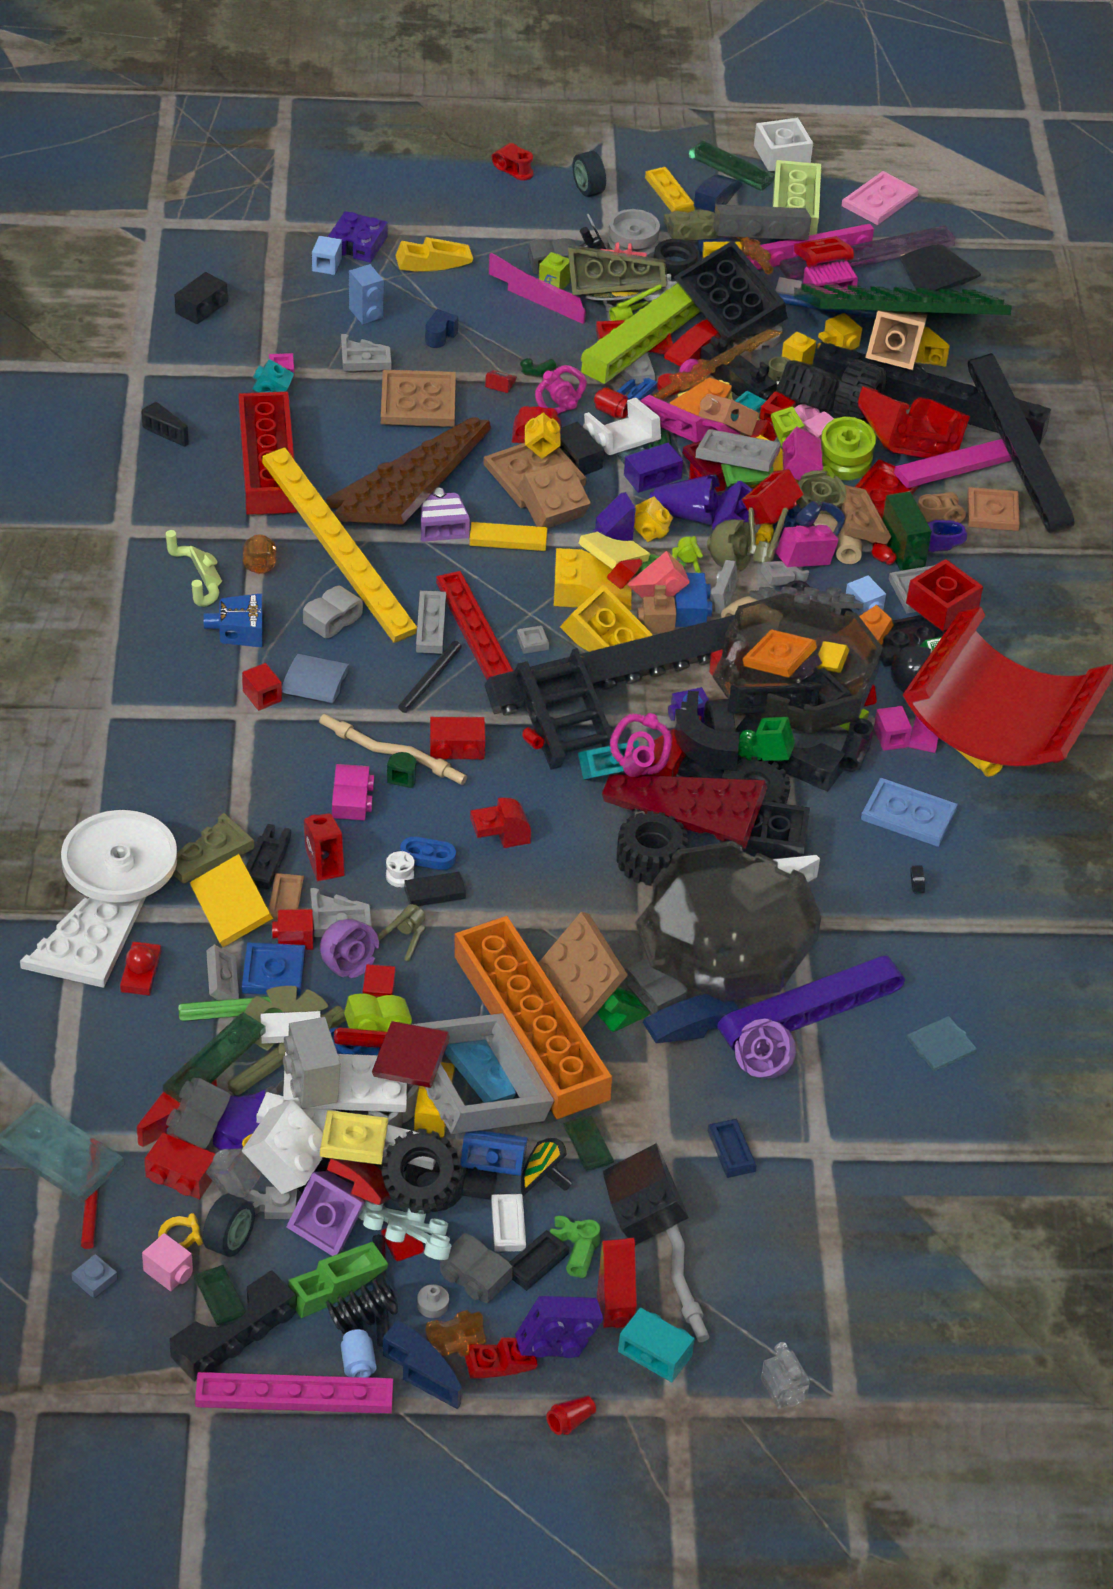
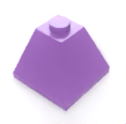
M313 1172L286 1227L334 1256L341 1253L365 1201L363 1198L351 1194L353 1185L332 1172Z

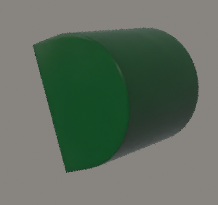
M407 752L393 754L387 763V783L414 788L416 783L415 757Z

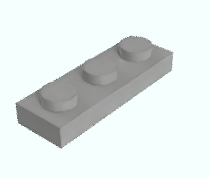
M420 591L416 652L442 654L446 592Z

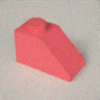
M666 551L628 582V586L643 598L654 597L655 585H665V595L673 597L688 585L690 581L683 565Z

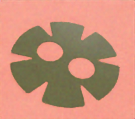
M296 986L274 987L266 990L272 1003L259 996H256L249 1003L244 1013V1025H261V1014H264L270 1008H278L283 1013L314 1012L327 1008L328 1004L322 997L309 989L296 1000ZM320 1014V1017L326 1018L328 1027L330 1029L332 1024V1015ZM261 1026L247 1032L249 1038L266 1051L275 1044H262ZM279 1043V1054H285L284 1043Z

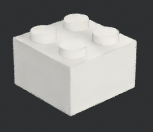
M799 118L756 123L754 147L768 171H775L776 160L811 163L813 142Z
M291 1099L268 1110L242 1149V1152L279 1192L284 1194L305 1185L323 1158L319 1157L323 1132Z

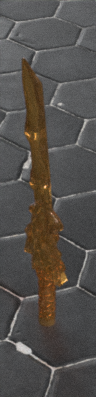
M737 237V239H740L744 254L750 256L753 261L756 260L766 274H771L773 267L768 261L771 259V254L766 249H763V247H760V241L750 237Z
M768 329L709 361L698 359V364L693 365V369L689 373L683 371L670 375L669 380L672 383L653 394V397L663 400L676 390L692 389L706 380L710 373H714L716 367L721 364L728 365L736 356L745 351H754L763 342L783 332Z

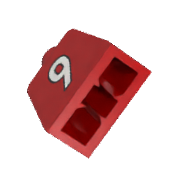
M315 814L305 818V848L316 880L322 881L345 876L342 832L332 814ZM323 850L329 853V856L325 859L322 857L324 854Z

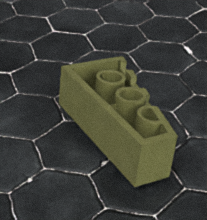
M574 245L568 247L572 295L653 288L659 284L662 287H666L668 284L666 260Z

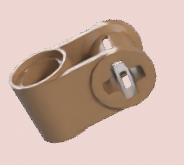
M953 492L933 495L925 494L918 500V507L927 522L952 520L960 523L966 516L965 510L958 504L957 495Z

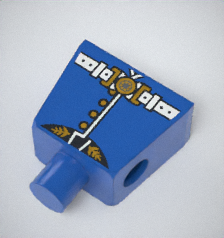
M262 594L222 598L219 600V613H204V629H219L220 642L223 644L262 647Z

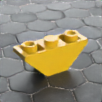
M924 327L915 362L946 367L950 345L929 327Z

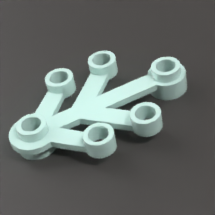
M365 1200V1204L358 1216L364 1221L363 1225L365 1227L380 1230L382 1229L383 1221L388 1223L385 1235L388 1240L403 1242L405 1233L426 1244L424 1254L428 1257L438 1260L449 1258L451 1244L449 1243L450 1238L445 1236L448 1228L446 1221L431 1219L430 1223L426 1224L424 1223L426 1214H424L423 1210H418V1213H412L408 1208V1212L386 1208L383 1206L384 1203L377 1205Z

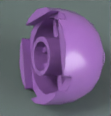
M352 918L338 920L329 926L321 939V957L327 967L335 974L343 978L345 976L356 978L365 973L366 964H373L375 958L372 955L374 948L378 949L379 940L374 929L363 922Z
M769 1019L754 1020L742 1029L741 1032L743 1033L739 1041L736 1040L735 1056L740 1068L751 1076L761 1079L778 1078L789 1070L796 1056V1043L788 1029L782 1024Z

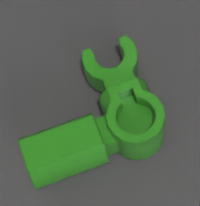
M555 1216V1227L563 1229L551 1228L550 1233L562 1242L571 1240L572 1243H575L566 1267L567 1273L570 1276L584 1278L589 1269L595 1248L601 1242L600 1226L594 1220L587 1219L582 1222L575 1221L574 1223L570 1222L565 1216Z

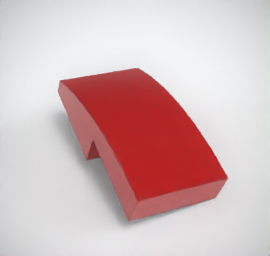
M502 1337L497 1345L467 1344L463 1351L470 1378L508 1376L530 1371L538 1366L536 1356L521 1355L516 1338Z

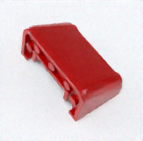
M862 386L858 407L886 449L894 453L930 458L959 450L970 416L927 398L916 399L910 407L909 414H907L906 409H909V404L892 399L873 388Z

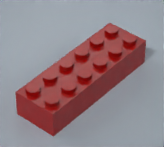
M288 391L238 393L246 515L297 513L294 505L262 463L264 455L284 447L294 459Z

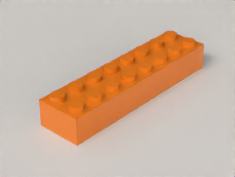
M508 916L455 933V959L491 1015L503 1013L554 1099L550 1110L555 1118L560 1119L611 1100V1074Z

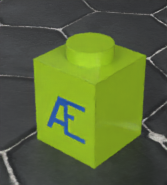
M551 252L540 263L539 279L562 290L570 283L569 259Z

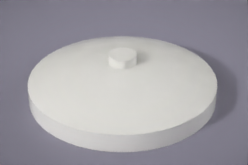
M131 810L106 811L83 820L69 832L61 850L62 868L68 882L77 891L90 898L105 902L134 901L153 894L169 881L177 865L176 841L171 831L161 821L150 815Z

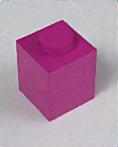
M903 706L877 709L874 730L883 751L909 747L912 727Z

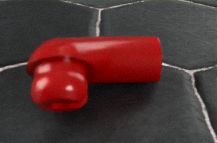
M873 543L871 553L876 560L885 562L887 565L895 562L897 555L892 552L890 547L882 543Z
M527 727L523 730L522 736L527 744L534 749L542 748L544 739L535 732V729Z

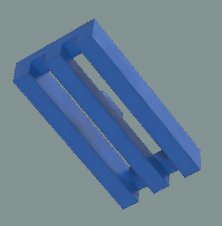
M644 378V382L635 386V379H630L616 392L625 395L631 390L627 395L628 400L637 398L640 401L657 388V382L650 378Z

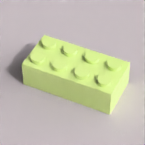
M776 160L772 207L806 208L811 216L809 235L817 234L821 164Z

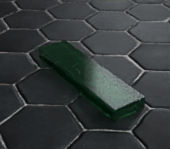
M703 140L689 150V157L759 191H763L774 182V174Z
M240 1013L163 1084V1092L181 1103L182 1098L179 1095L185 1082L191 1081L192 1078H200L211 1084L266 1033V1026L248 1014Z

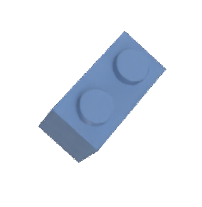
M371 264L349 270V309L361 324L383 318L384 280Z

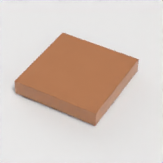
M968 488V527L1019 530L1018 491Z

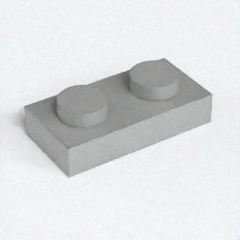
M725 561L722 570L718 571L716 587L711 589L710 598L715 604L716 613H721L723 609L729 606L738 583L736 561Z
M214 944L206 950L209 995L216 1000L239 999L236 956Z

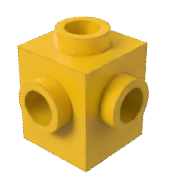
M544 413L536 418H532L525 425V445L541 459L560 447V426L555 419H550Z
M655 496L635 506L634 528L647 542L655 538L661 539L669 532V526L673 517Z

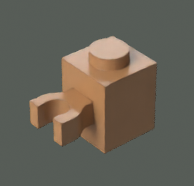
M655 585L654 597H643L642 607L637 608V619L652 634H661L675 630V599L665 595V585Z

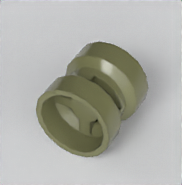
M782 356L773 357L769 360L768 365L770 369L767 376L777 382V387L786 363L790 361V359Z

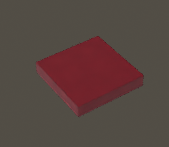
M391 1021L372 1069L373 1076L431 1088L450 1039L449 1032Z

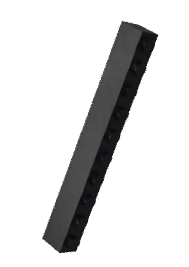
M821 342L814 354L813 366L831 372L840 378L849 364L855 359L884 368L886 371V384L883 395L910 405L909 407L918 398L932 399L970 416L969 425L998 433L977 388L971 384L951 380L914 368L911 370L865 358L866 354ZM1016 398L1038 444L1041 445L1047 432L1051 409Z
M732 615L580 655L587 661V673L594 689L602 687V690H608L617 686L619 682L635 683L641 680L642 676L651 675L653 678L665 674L666 670L674 668L675 671H681L689 668L690 664L699 662V665L710 663L712 652L744 643L736 617ZM569 657L530 666V668L536 672L568 663ZM515 671L491 676L484 684L494 715L498 713H503L504 716L516 713L518 708L525 707L513 676ZM573 673L538 682L540 693H544V695L577 687Z

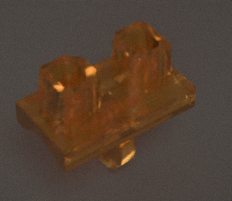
M468 1310L457 1313L453 1320L442 1323V1321L437 1319L426 1324L427 1341L442 1356L458 1352L461 1357L469 1355L468 1345L486 1343L483 1316L480 1311L471 1314Z

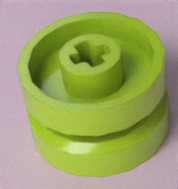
M840 417L827 423L821 436L823 467L829 465L834 475L840 478V480L850 481L864 476L872 466L876 435L872 427L865 421L855 417Z

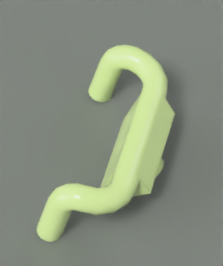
M174 530L167 531L168 553L175 557H190L209 591L206 596H203L202 582L194 580L192 582L194 603L201 607L213 604L218 599V586L222 582L214 567L217 564L216 558L210 553L193 546L177 547L176 532Z

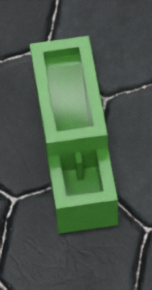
M373 1242L318 1261L316 1270L289 1279L288 1287L296 1294V1312L301 1318H304L326 1308L327 1300L332 1304L338 1302V1295L345 1298L349 1295V1290L355 1292L361 1288L360 1285L367 1284L387 1269V1261Z

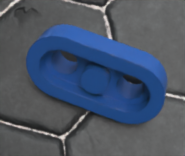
M408 837L400 845V851L413 856L414 865L445 870L451 868L456 861V849L448 842L421 837Z

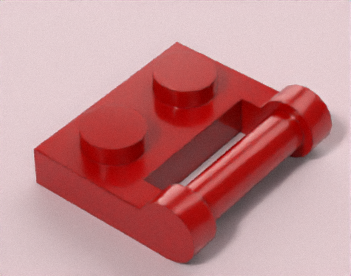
M837 236L794 244V253L803 258L808 267H815L819 263L840 259L848 261L854 258L853 248Z

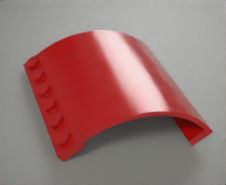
M982 607L959 612L903 693V697L918 719L937 737L955 749L974 758L1008 766H1030L1063 761L1113 679V665L1109 664L1092 668L1087 671L1086 675L1080 676L1051 675L1026 668L996 651L976 631L986 616Z

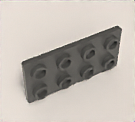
M759 587V591L751 590L749 593L750 597L772 608H791L788 632L792 634H835L839 630L841 608H863V603L856 600L854 595L842 593V589L828 587L826 591H820V589L805 587L804 591H797L796 588L782 587V591H775L774 588Z

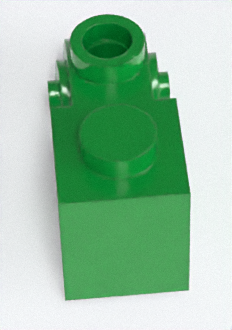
M762 718L756 733L752 730L743 731L739 737L738 755L746 757L747 761L751 760V756L757 757V761L761 758L763 761L789 760L795 745L789 718Z

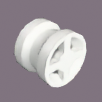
M402 851L393 852L388 856L386 860V879L388 883L395 887H404V880L414 879L413 856Z

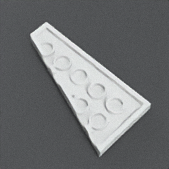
M90 897L88 899L84 898L56 925L57 929L47 939L43 938L37 944V949L30 956L26 955L20 960L21 969L104 988L146 897L128 902H105Z

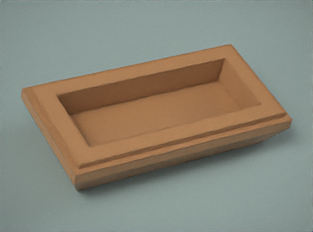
M275 874L269 911L273 917L272 920H278V910L298 909L304 876Z

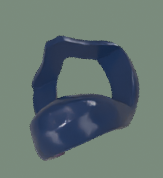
M812 501L799 512L795 519L798 526L808 528L816 521L821 511H827L838 522L833 532L837 537L844 525L845 515L840 508L832 503Z

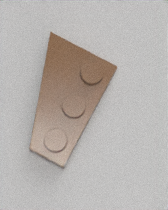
M845 485L847 493L842 505V512L845 515V536L864 539L871 543L887 544L891 535L867 491Z

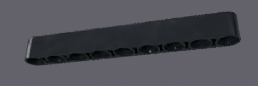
M990 353L968 360L970 376L1047 532L1053 533L1074 526L1072 510L994 354Z

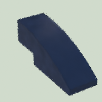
M723 175L712 176L695 191L694 206L715 213L716 204L727 205L742 186V182Z
M727 990L710 992L668 1006L644 1018L642 1023L656 1044L700 1039L705 1037L708 1030L718 1029L717 1025L722 1017L739 1010Z
M397 1319L383 1337V1356L403 1366V1380L458 1409L461 1405L462 1386L454 1371L430 1342L414 1329Z

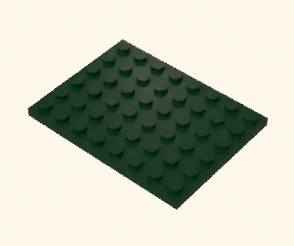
M802 283L801 288L794 287L795 298L821 309L1011 315L1012 305L1004 303L1005 299H999V297H993V295H987L972 289H962V292L953 289L939 288V292H937L936 290H930V288H916V291H912L913 289H907V287H893V290H889V288H884L883 286H870V289H866L859 285H847V288H843L834 284H824V288L808 283Z

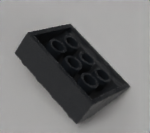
M733 240L674 276L675 281L721 336V333L725 332L730 336L731 341L769 331L788 319L783 299Z

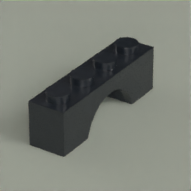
M748 713L736 727V732H740L739 737L745 730H752L756 733L761 719L764 717L755 713ZM820 743L810 748L794 747L789 760H769L768 764L772 765L775 762L779 765L778 770L784 769L786 774L828 792L843 772L846 753Z
M273 1270L247 1286L248 1308L243 1316L234 1323L226 1326L211 1327L195 1321L169 1339L171 1358L194 1382L197 1381L198 1372L213 1373L218 1365L229 1358H235L242 1352L243 1348L254 1341L263 1339L271 1329L280 1323L288 1322L296 1313V1294Z

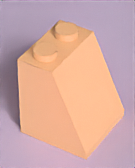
M878 311L865 358L913 370L927 314L907 311Z

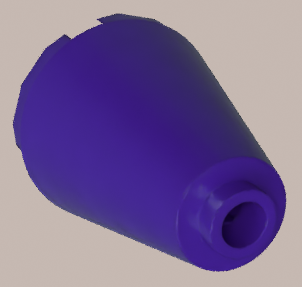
M706 475L655 487L654 492L650 493L649 498L655 496L674 517L713 525L721 495H717L715 487H720L716 475Z

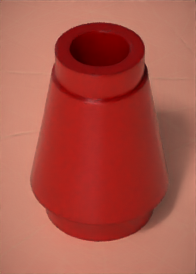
M589 1396L554 1404L551 1410L547 1412V1423L556 1435H568L591 1415L596 1413V1405Z

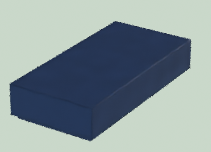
M737 1118L709 1124L707 1131L726 1177L730 1178L756 1172L757 1165Z

